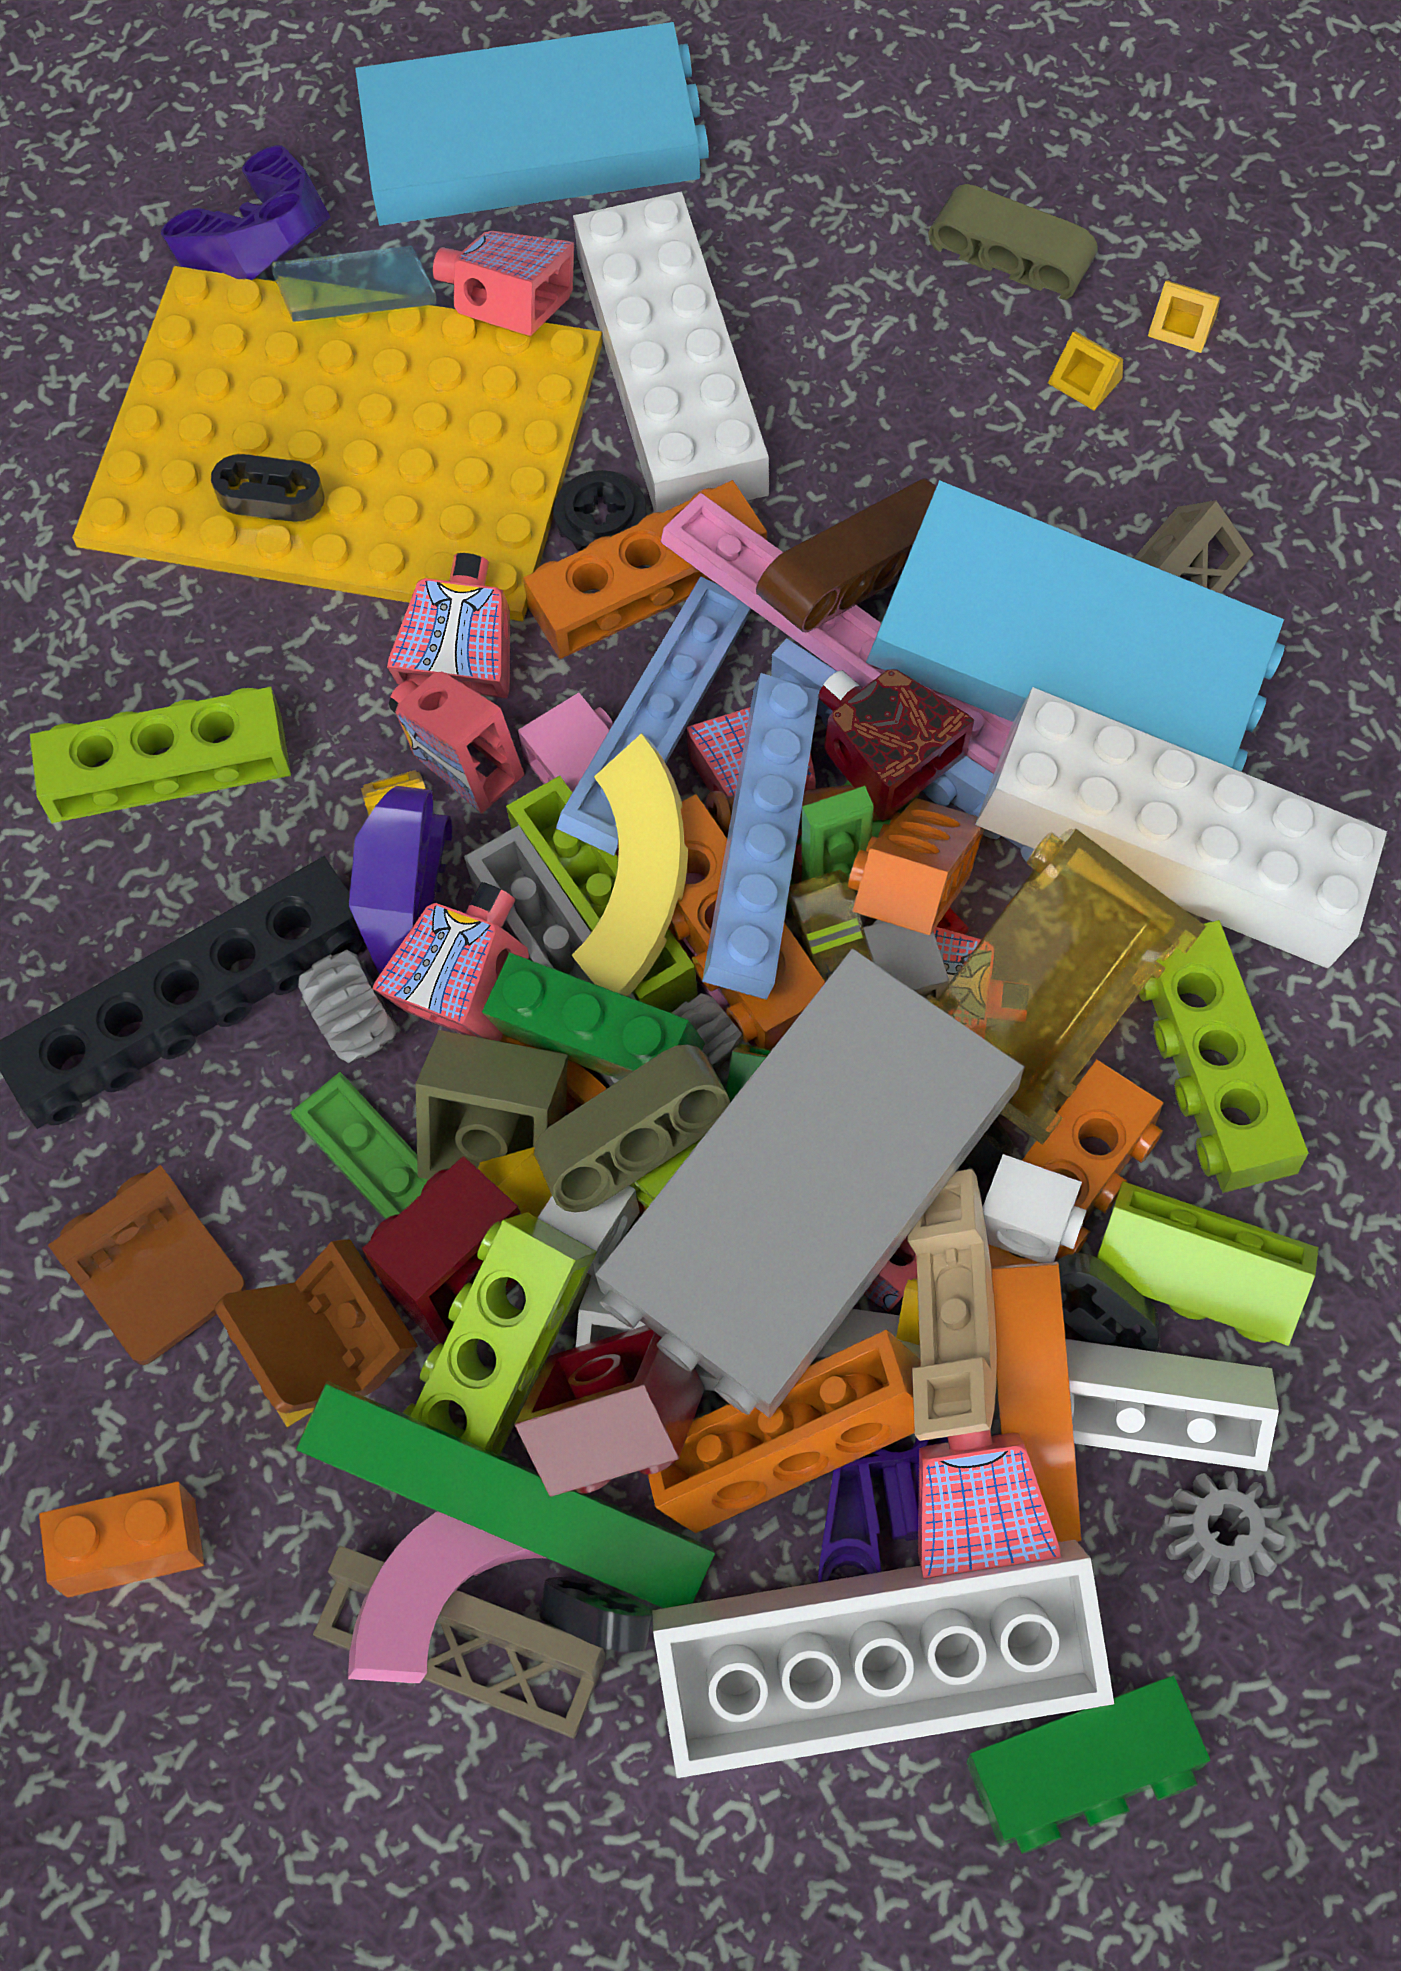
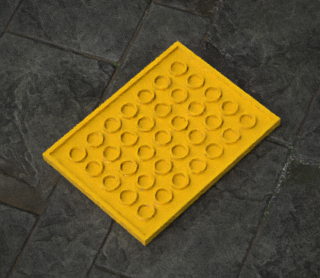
M174 266L72 538L76 547L408 603H410L419 580L427 578L449 581L454 555L457 553H470L488 560L489 565L485 586L503 590L510 609V620L524 622L528 605L523 577L532 574L541 562L554 516L555 499L562 488L602 347V331L544 323L530 336L459 314L453 308L257 278L253 280H239L224 273ZM235 454L301 461L310 464L316 469L324 491V504L320 512L305 521L292 522L233 514L220 506L211 483V472L219 461ZM241 479L238 486H230L231 490H239L241 483L249 482V479ZM297 486L295 492L287 494V497H296L298 490L306 489L305 486Z

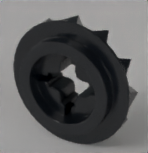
M607 470L586 472L568 481L559 491L553 510L560 537H567L571 540L577 551L587 547L598 538L611 537L631 528L647 516L645 497L639 486L627 476ZM598 497H603L607 511L610 512V514H607L606 522H603V525H597L594 522L593 515L590 514L594 513L595 505H598Z

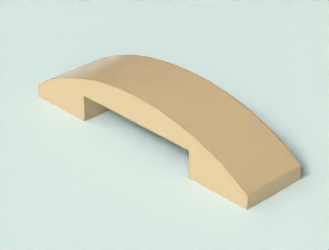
M967 1169L953 1174L908 1234V1243L917 1256L921 1367L912 1368L914 1427L915 1436L919 1441L991 1430L996 1394L997 1348L992 1272L977 1176L973 1169Z

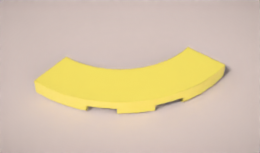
M642 733L594 776L603 789L615 817L619 845L618 868L611 897L602 917L585 942L572 954V957L595 985L627 997L650 971L666 944L667 939L664 936L672 920L677 901L683 898L688 861V847L684 843L681 808L683 806L675 781L662 756L651 741Z

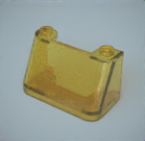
M1076 828L1065 831L1060 837L1051 831L1041 840L1027 861V864L1034 869L938 999L930 994L925 997L932 1004L1024 1066L1019 1088L1000 1114L1042 1145L1063 1118L1054 1111L1060 1101L1055 1097L1058 1091L1067 1097H1070L1077 1086L1072 1082L1148 980L1151 977L1158 979L1166 969L1156 960L1159 958L1165 961L1176 948L1186 954L1206 927Z

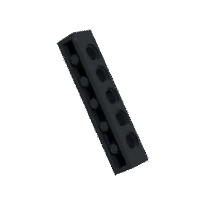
M323 856L1 1039L0 1072L21 1109L36 1129L45 1124L54 1126L68 1122L81 1111L83 1102L104 1090L106 1092H117L128 1087L138 1078L140 1069L161 1057L170 1060L185 1054L194 1046L197 1036L216 1025L229 1027L237 1024L250 1013L254 1003L273 992L276 995H284L294 991L299 987V976L312 968V964L330 954L334 956L345 950L356 954L361 948L364 939L349 907L350 893L326 857ZM300 927L309 928L306 934L300 938L293 940L284 939L293 929ZM254 959L252 964L242 971H229L232 965L239 960ZM189 990L198 991L196 996L189 1002L173 1004L175 999L183 992ZM133 1022H142L135 1033L125 1037H118L119 1032L124 1026ZM85 1054L83 1060L76 1067L61 1070L67 1059L74 1055Z

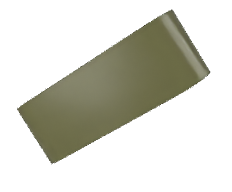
M970 184L959 185L953 190L928 232L929 241L935 250L941 252L944 248L959 254L960 260L985 270L991 271L992 268L1006 272L1011 274L1008 279L1039 291L1043 287L1061 294L1059 298L1062 300H1067L1073 296L1098 252L1095 238L1083 227Z
M691 1045L674 1046L657 1055L548 1127L540 1134L536 1141L534 1155L556 1205L565 1211L574 1213L588 1211L599 1206L703 1138L728 1107L730 1100L706 1054L702 1050Z

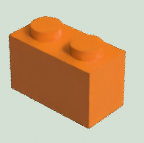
M179 1481L39 1513L47 1583L67 1598L204 1566L195 1499Z

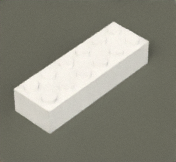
M682 191L573 215L578 260L599 329L602 331L603 343L654 512L663 513L690 500L703 489L716 488L731 480L735 482L746 500L769 496V457Z
M1032 687L1011 725L975 824L1207 920H1220L1221 925L1327 969L1359 935L1387 831L1034 687Z
M1076 1540L1058 1542L1061 1558L924 1579L921 1566L652 1610L654 1640L676 1777L681 1778L1114 1704L1090 1556Z

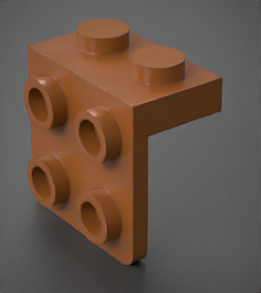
M161 1165L149 1173H140L128 1179L120 1186L116 1197L93 1213L87 1212L73 1218L63 1227L60 1237L48 1244V1247L58 1261L83 1290L135 1363L140 1365L151 1363L217 1315L215 1305L225 1294L246 1290V1282L190 1208L175 1183Z
M350 1238L331 1241L293 1283L227 1293L215 1305L218 1317L226 1328L230 1339L235 1343L260 1384L264 1395L269 1399L272 1406L281 1413L314 1408L327 1380L362 1396H366L378 1389L418 1347Z

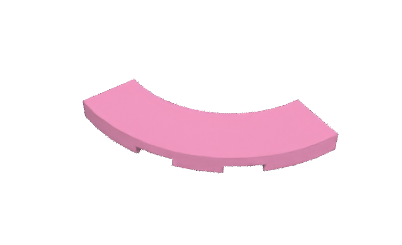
M439 1511L435 1512L415 1527L395 1548L380 1569L364 1598L355 1623L350 1647L348 1679L420 1683L427 1674L428 1650L436 1620L444 1604L456 1589L472 1575L477 1576L485 1570L500 1564L516 1560L546 1557Z

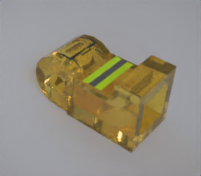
M841 869L789 886L788 898L808 956L825 982L852 948L872 961L865 943L866 936L859 913L852 912L856 899L855 891L848 888L849 878Z

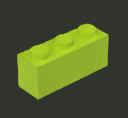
M1122 1181L1097 1258L1143 1296L1169 1304L1170 1308L1181 1316L1195 1320L1209 1318L1234 1327L1239 1334L1250 1340L1263 1343L1273 1340L1289 1346L1315 1278L1319 1247Z

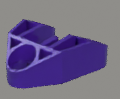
M282 145L267 147L252 155L244 163L242 172L256 197L263 204L243 203L239 207L243 215L242 218L220 211L212 212L202 208H193L179 213L163 226L161 235L182 267L224 273L239 280H253L331 218L306 170Z
M395 786L378 802L355 837L349 907L379 974L386 967L425 908L437 903L434 900L435 892H441V885L437 882L438 873H445L446 864H442V853L445 840L451 841L452 818L448 815L433 814L432 790Z
M915 1436L914 1446L908 1451L900 1453L879 1449L833 1470L819 1563L818 1583L829 1581L831 1574L837 1568L845 1565L860 1568L866 1575L881 1572L878 1550L880 1530L871 1481L872 1477H883L893 1540L905 1538L906 1541L918 1539L919 1450L929 1445L949 1443L948 1437L919 1441Z

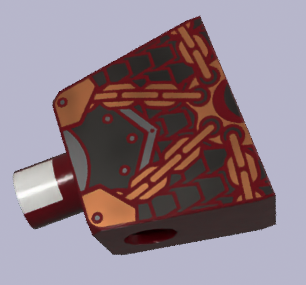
M897 669L886 670L864 688L845 671L840 670L831 675L819 691V700L833 711L828 718L825 739L826 752L855 789L863 786L866 787L873 803V812L882 822L967 756L974 719Z

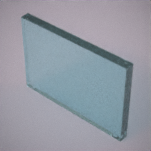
M413 246L272 263V273L293 322L436 304V292Z

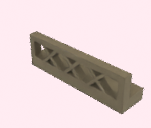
M1215 500L1178 506L1133 559L1178 577L1181 575L1191 576L1190 582L1221 594L1254 554ZM1216 535L1229 556L1218 569H1207L1208 542Z
M339 1545L328 1570V1573L336 1582L314 1630V1637L350 1651L353 1635L334 1628L350 1590L367 1595L385 1562ZM456 1590L448 1598L436 1620V1623L441 1624L451 1650L427 1660V1674L422 1680L575 1739L606 1660L603 1648L587 1643L559 1629ZM452 1629L475 1637V1639L458 1646ZM490 1643L506 1649L516 1675L487 1688L472 1681L463 1655ZM516 1654L541 1664L523 1672ZM455 1659L462 1677L437 1667ZM553 1669L581 1678L566 1718L538 1708L527 1681ZM520 1685L527 1703L502 1693Z

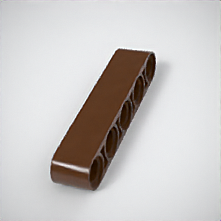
M927 478L920 479L786 550L763 572L756 587V594L799 630L807 633L899 581L937 486Z

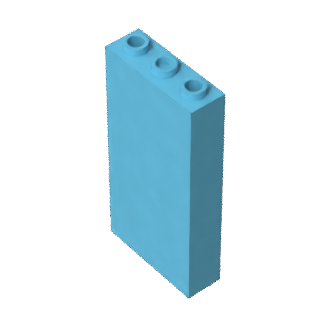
M674 22L355 68L371 188L379 226L700 179V159L709 158L705 125H695L694 118L700 117L696 84L687 85L685 78L692 77L688 44L678 45Z
M939 480L866 663L885 671L897 669L925 687L1014 722L1029 692L1034 687L1242 772L1248 752L1239 747L1245 730L1252 732L1255 729L1264 710L1266 698L1258 695L1263 679L1270 680L1281 661L1285 645L1276 641L1284 619Z

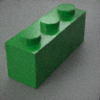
M510 952L482 1010V1013L503 1035L541 1050L567 1054L569 1061L618 1080L623 1079L657 1055L674 1046L691 1045L703 1050L705 1045L704 1040L688 1019Z
M1173 1675L1115 1697L1114 1704L1084 1709L970 1753L966 1763L999 1847L1016 1841L1021 1854H1024L1063 1838L1058 1824L1085 1815L1089 1827H1094L1130 1812L1125 1798L1152 1788L1157 1801L1197 1786L1198 1783L1193 1772L1203 1768L1211 1760Z

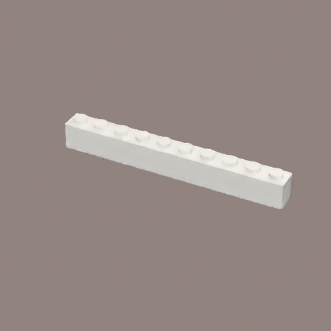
M591 1276L579 1308L576 1347L633 1330L615 1318L601 1305L600 1301L604 1298L605 1294L600 1291L597 1279L594 1276ZM852 1309L810 1365L886 1329L896 1337L900 1316ZM639 1321L634 1329L645 1326V1324ZM1065 1339L1075 1444L1267 1471L1279 1412L1272 1368ZM899 1340L920 1358V1345ZM696 1364L695 1368L705 1390L715 1391L714 1387L718 1384L719 1380ZM996 1377L995 1405L991 1431L1001 1433Z

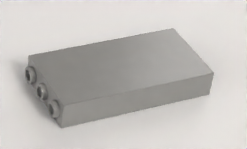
M852 948L596 1272L595 1276L600 1291L605 1294L604 1298L600 1301L601 1305L626 1326L634 1329L639 1321H641L660 1335L662 1338L658 1342L657 1347L685 1370L691 1372L696 1364H698L717 1378L719 1382L714 1387L715 1391L733 1407L746 1415H749L755 1407L770 1418L1017 1091L1024 1066Z

